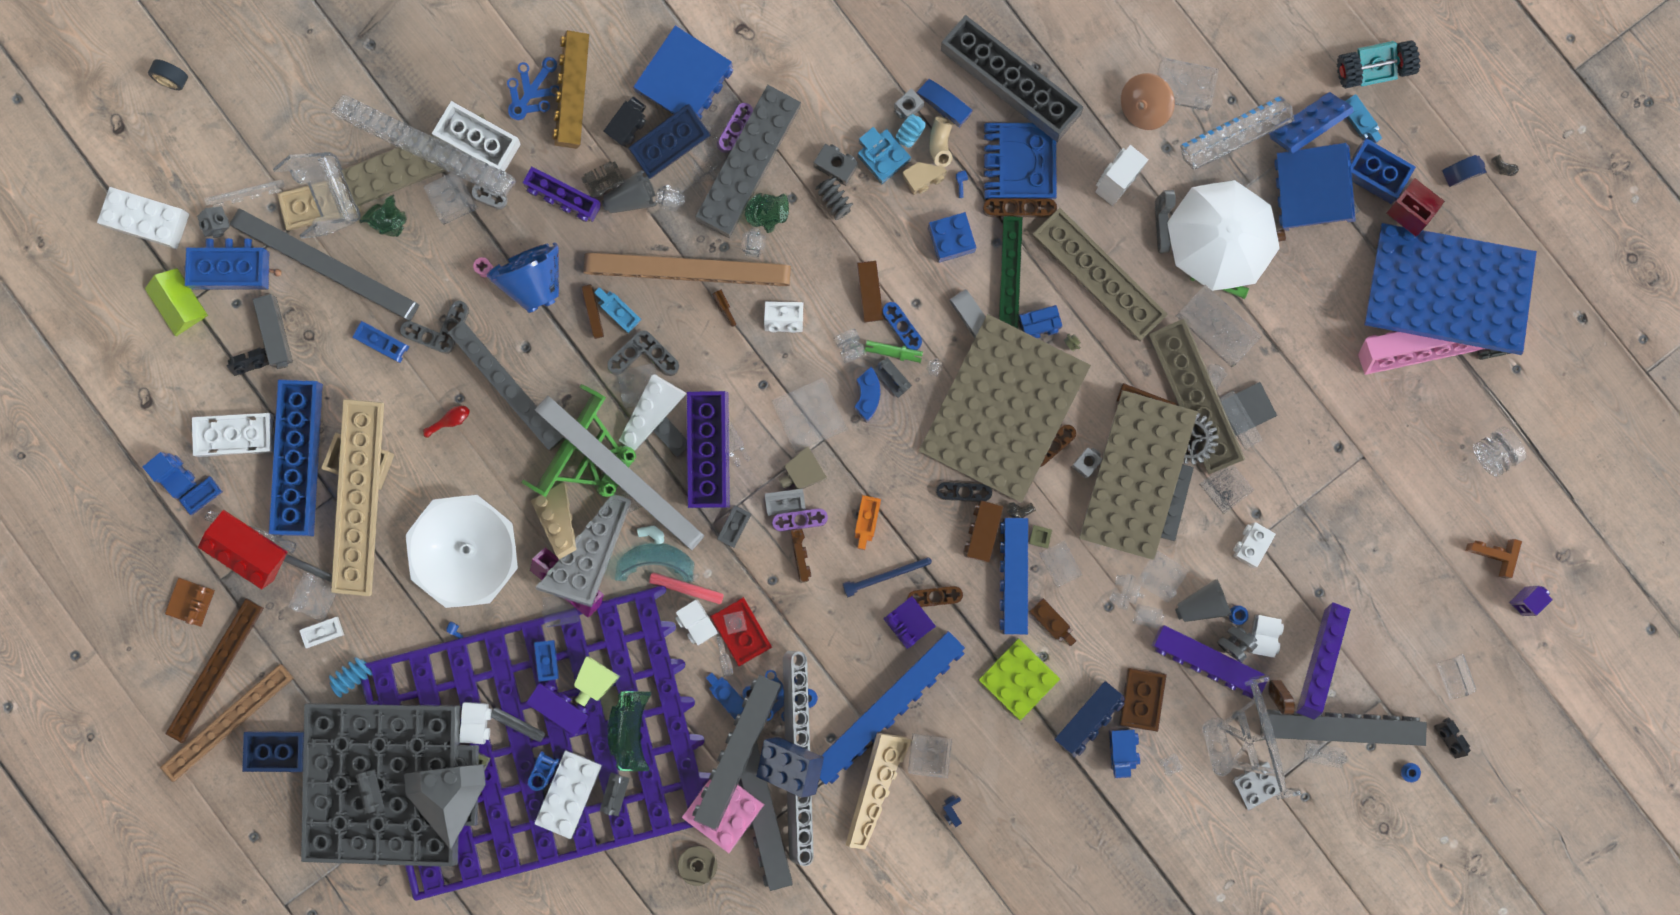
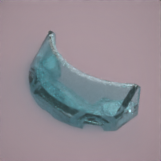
M663 543L643 544L631 549L617 561L615 581H627L628 576L631 573L637 572L638 567L661 565L674 569L675 573H679L683 577L684 582H694L695 563L686 553L671 545Z

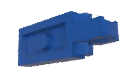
M710 673L706 679L712 685L709 688L711 693L728 713L736 719L737 715H741L744 710L742 707L744 699L723 677L718 680L713 673Z

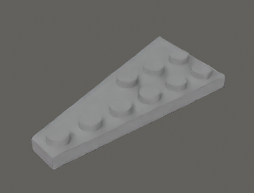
M615 494L611 496L598 511L594 519L586 525L584 531L575 539L576 550L561 558L547 572L545 578L538 583L536 590L592 607L629 510L631 499Z

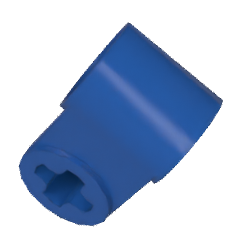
M541 751L528 779V785L532 790H542L547 786L557 768L559 759L548 757ZM536 776H540L543 779V784L540 787H536L533 783Z

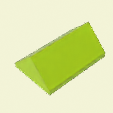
M178 268L154 275L145 288L175 336H178L208 316L192 289L185 286V278Z

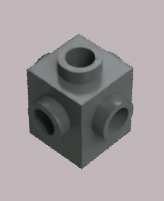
M222 206L205 208L197 215L199 227L203 231L204 237H221L230 228L229 220Z

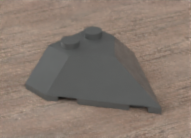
M484 765L404 774L406 795L450 850H452L459 833L462 831L481 791H483L486 785Z

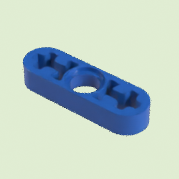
M894 302L885 304L883 315L907 349L918 350L922 345V338L904 312ZM888 307L891 309L896 308L895 315L898 319L895 323L892 322L895 319L894 316L887 314ZM899 322H906L908 329L904 332L897 329ZM910 330L913 331V333L910 334L912 339H918L916 347L914 345H909L910 339L908 336L905 339L903 338V336L907 335L910 332Z

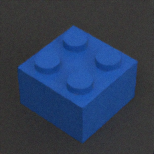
M966 212L929 222L928 229L939 263L975 253L977 247Z

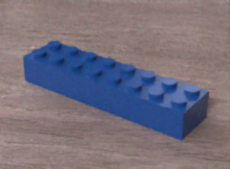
M278 380L269 534L314 537L323 384L318 381Z

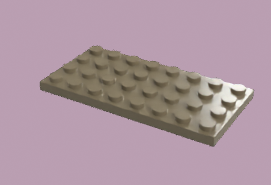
M1122 390L1079 539L1148 559H1155L1198 411Z

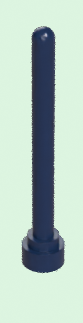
M927 557L856 583L848 581L842 583L847 598L854 596V593L858 592L857 590L930 565L932 560Z

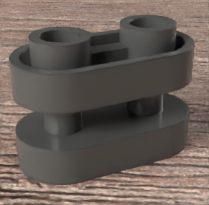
M1232 626L1227 631L1230 638L1227 640L1221 637L1217 644L1228 655L1242 663L1247 658L1244 651L1248 649L1253 652L1258 647L1256 643L1258 640L1251 633L1247 634L1240 626Z

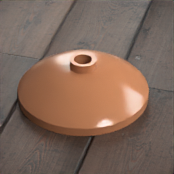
M1142 73L1132 77L1125 84L1121 93V107L1125 117L1134 126L1143 130H1154L1165 125L1173 114L1175 106L1174 95L1168 83L1161 77L1151 73Z

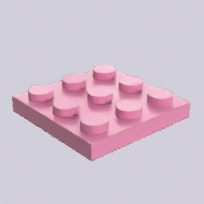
M709 779V781L706 783V785H705L706 787H709L710 782H711L710 779ZM737 785L716 832L694 821L695 817L692 816L696 805L700 806L703 800L701 798L702 789L682 818L726 852L730 853L765 804Z

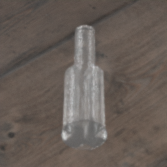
M717 637L716 640L721 655L719 661L723 677L733 675L729 654L726 655L722 637Z

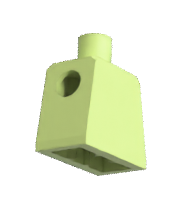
M586 657L574 684L577 689L581 690L575 701L585 706L590 697L596 701L600 700L620 676L591 657Z

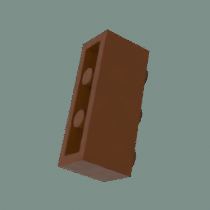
M980 501L979 505L975 504L973 515L976 516L975 522L970 524L968 534H971L970 542L966 541L963 551L966 553V558L985 563L990 562L1004 506Z

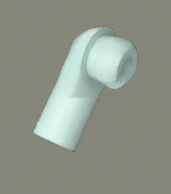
M656 526L637 528L638 537L650 536L656 544L664 542V533Z

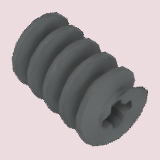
M835 177L823 181L815 187V190H819L818 195L823 196V202H828L826 207L828 209L832 208L830 213L832 215L836 214L834 219L839 220L851 212L850 208L853 203H846L849 197H842L845 191H838L841 185L833 184L837 180Z

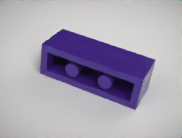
M548 682L545 684L539 683L526 704L576 736L590 717L587 713L588 709L580 704L574 705L570 702L572 699L564 693L559 695L554 691L556 688Z

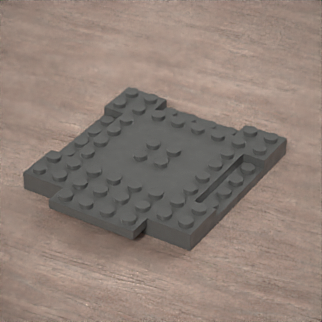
M304 704L301 862L449 867L457 865L458 837L452 850H450L406 795L404 774L478 765L479 745H460V705ZM375 770L384 809L365 814L356 775ZM478 799L464 826L478 825Z

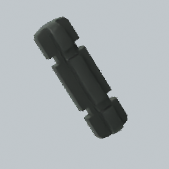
M1491 349L1477 351L1479 360L1512 354Z

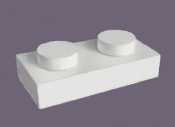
M338 617L300 630L305 648H310L344 635Z

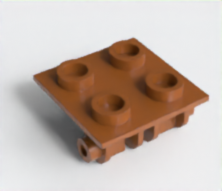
M178 578L165 614L186 621L185 623L202 627L215 590Z

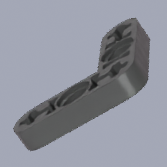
M1163 190L1155 200L1156 234L1159 253L1170 252V235L1167 222L1169 221L1168 213L1175 207L1176 203L1174 190Z
M455 301L450 307L440 333L417 323L407 321L401 325V334L411 341L448 354L452 352L456 342L448 338L447 343L449 347H445L444 350L440 343L445 342L447 339L444 333L448 334L449 332L447 329L448 324L451 322L460 323L451 317L452 315L456 317L458 314L455 310L456 307L460 308L463 305L464 312H460L458 318L465 322L469 314V307L463 301ZM412 326L413 330L419 332L418 339H415L417 337L416 334L409 333L407 335L408 332L405 329ZM429 332L432 334V340L425 343L422 337L425 333Z
M648 331L638 332L609 359L607 364L611 374L620 375L644 353L667 376H674L679 370L678 361ZM641 336L643 338L648 337L647 342L652 345L648 351L646 350L648 345L644 342L640 343ZM628 348L635 350V355L631 358L626 357L624 354ZM654 349L662 351L663 354L660 358L652 356ZM621 355L627 363L625 364V362L622 361L620 363V369L618 370L617 368H615L613 370L612 363H618L621 360V358L619 357ZM666 356L668 357V358H666V361H667L670 365H671L672 363L675 364V365H674V369H675V370H672V369L666 370V369H667V364L663 361Z

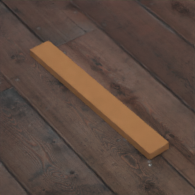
M279 664L160 768L172 782H175L294 679L282 664Z

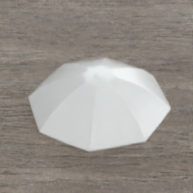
M1235 180L1192 187L1167 222L1175 265L1211 291L1255 284L1279 250L1271 205Z
M478 495L432 500L406 534L411 580L445 608L491 603L518 568L512 522Z

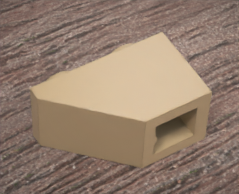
M918 162L903 171L902 178L913 195L917 193L923 194L929 189L928 186L935 183L937 185L942 182L947 171L943 167Z

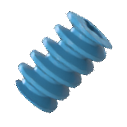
M355 657L356 664L349 661V669L342 666V674L339 671H335L336 678L331 675L329 676L330 686L338 697L341 698L343 696L342 693L347 694L349 688L354 689L355 684H361L360 678L366 680L368 679V674L373 675L372 671L365 666L366 662L363 659L360 660Z

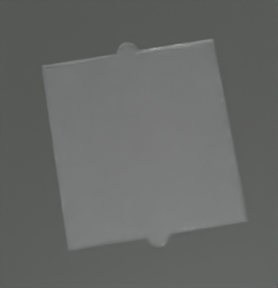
M558 596L543 598L542 614L544 615L546 628L579 622L578 610L564 598Z

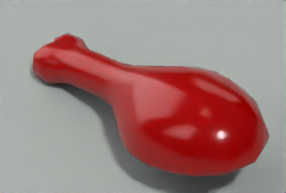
M466 406L451 408L438 422L423 429L424 437L429 438L443 427L461 425L469 416L470 409Z

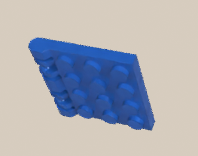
M985 123V133L999 132V134H985L984 140H999V145L984 146V151H999V153L984 154V168H999V171H985L984 177H999V182L984 183V188H999V190H985L984 199H1056V141L1033 123Z

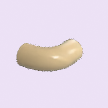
M938 116L935 118L931 129L929 149L934 163L939 167H946L953 158L948 149V139L953 122Z

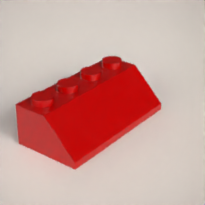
M225 510L221 511L204 532L198 545L199 549L261 590L275 580L288 551Z

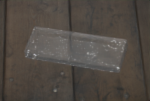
M1234 390L1219 398L1231 427L1245 450L1263 440Z

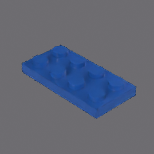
M1329 92L1269 133L1271 140L1293 154L1351 115L1354 110L1350 104Z

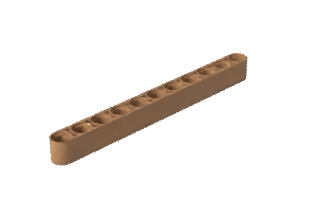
M585 253L583 273L603 276L790 286L791 266L769 263Z

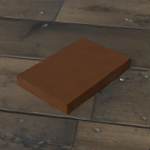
M1132 668L1127 669L1123 695L1125 698L1123 702L1125 704L1121 708L1120 726L1158 732L1167 674Z

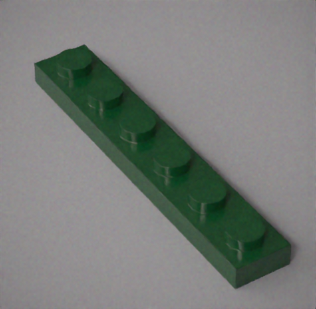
M1004 216L999 320L1018 329L1023 217Z

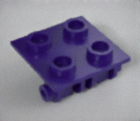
M913 596L883 618L907 649L936 627Z

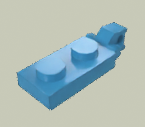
M1356 94L1345 101L1354 110L1347 119L1360 137L1363 136L1364 139L1368 137L1374 143L1379 142L1382 137L1378 132V124Z
M599 287L594 292L601 299L598 303L600 307L628 334L641 321V318L611 291L606 294Z

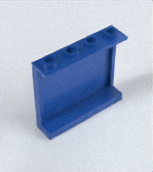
M675 25L633 88L637 94L646 96L672 114L690 104L701 119L702 112L711 106L713 102L712 97L715 93L718 94L721 91L723 81L732 75L734 69H732V61Z
M1347 143L1302 149L1293 154L1290 152L1277 153L1275 169L1279 173V178H1276L1277 189H1280V196H1278V206L1282 210V215H1279L1280 226L1289 231V228L1339 221L1356 222L1350 147Z

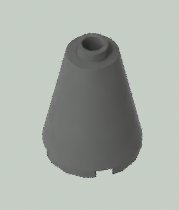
M638 171L604 195V200H602L604 210L609 211V213H618L656 206L657 201L653 202V197L656 196L648 176L643 177L644 171Z
M1218 579L1211 581L1178 603V608L1175 609L1179 620L1183 619L1184 622L1232 615Z

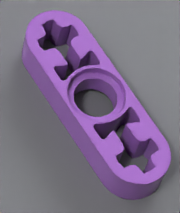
M741 103L735 109L717 141V147L721 152L728 153L733 149L753 112L750 104ZM746 109V115L742 120L738 119L742 113L741 110ZM732 123L738 124L740 131L737 133L733 132L730 125ZM728 136H731L732 138L728 143L729 145L727 147H724L723 141H725L728 138Z
M823 509L783 513L776 515L773 518L772 524L780 532L819 527L826 524L828 515ZM817 512L825 516L821 523H818L817 520H811L813 524L808 525L809 518L807 513H811V517L817 516ZM792 515L791 521L794 527H789L790 523L784 524V528L776 525L780 517L785 521L789 520L788 516ZM797 515L805 516L806 522L804 525L799 526L795 523L794 520Z

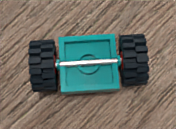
M1413 40L1400 43L1391 41L1357 48V52L1341 54L1337 59V73H1339L1340 84L1344 89L1356 86L1362 87L1398 79V73L1401 77L1418 74L1420 71L1419 62H1421L1418 47Z

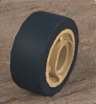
M155 59L148 71V75L153 80L173 90L181 91L188 79V75L179 67L160 59Z

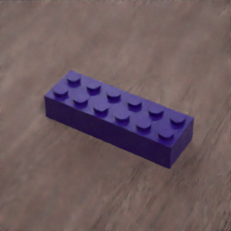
M726 391L687 392L688 508H730L729 393Z

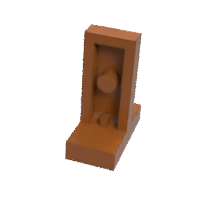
M1510 539L1507 542L1506 549L1498 546L1490 548L1486 546L1487 543L1481 541L1467 544L1465 551L1502 562L1498 577L1505 579L1513 578L1522 541Z

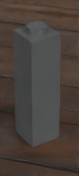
M269 294L254 298L253 303L269 365L277 369L286 368L288 364L293 363L277 297Z

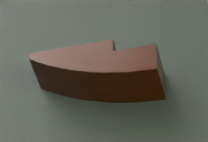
M877 262L857 263L864 323L883 321Z

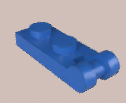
M361 321L352 337L399 363L403 359L402 355L404 352H407L409 349L408 345ZM393 345L398 347L395 354L391 352Z

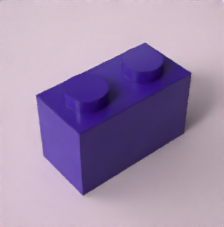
M1525 586L1509 603L1522 616H1537L1553 599L1549 596V591L1543 586Z

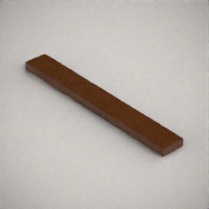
M248 598L244 600L166 731V735L180 743L186 741L264 607Z

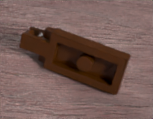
M802 528L791 530L790 533L799 582L805 583L809 581L808 577H811L810 566H806L807 550L806 547H802L805 535Z
M1044 598L1029 611L1055 640L1059 642L1064 640L1069 646L1076 642L1075 638L1070 634L1073 631L1070 625Z

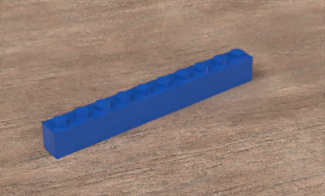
M949 631L821 755L824 757L820 779L825 785L828 782L831 784L839 778L837 773L842 769L847 770L854 763L852 759L856 755L860 757L867 750L865 746L870 741L872 743L875 742L877 732L879 733L884 727L886 729L890 728L895 723L893 718L898 714L902 716L909 709L907 705L912 700L916 702L923 695L921 691L926 686L930 688L937 681L935 677L939 673L945 674L950 669L949 664L953 660L958 661L965 654L963 652L965 647Z

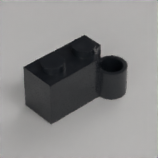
M632 97L628 102L625 101L603 132L624 147L630 145L635 138L634 134L636 131L642 129L646 123L644 119L646 115L643 114L646 105L635 97Z

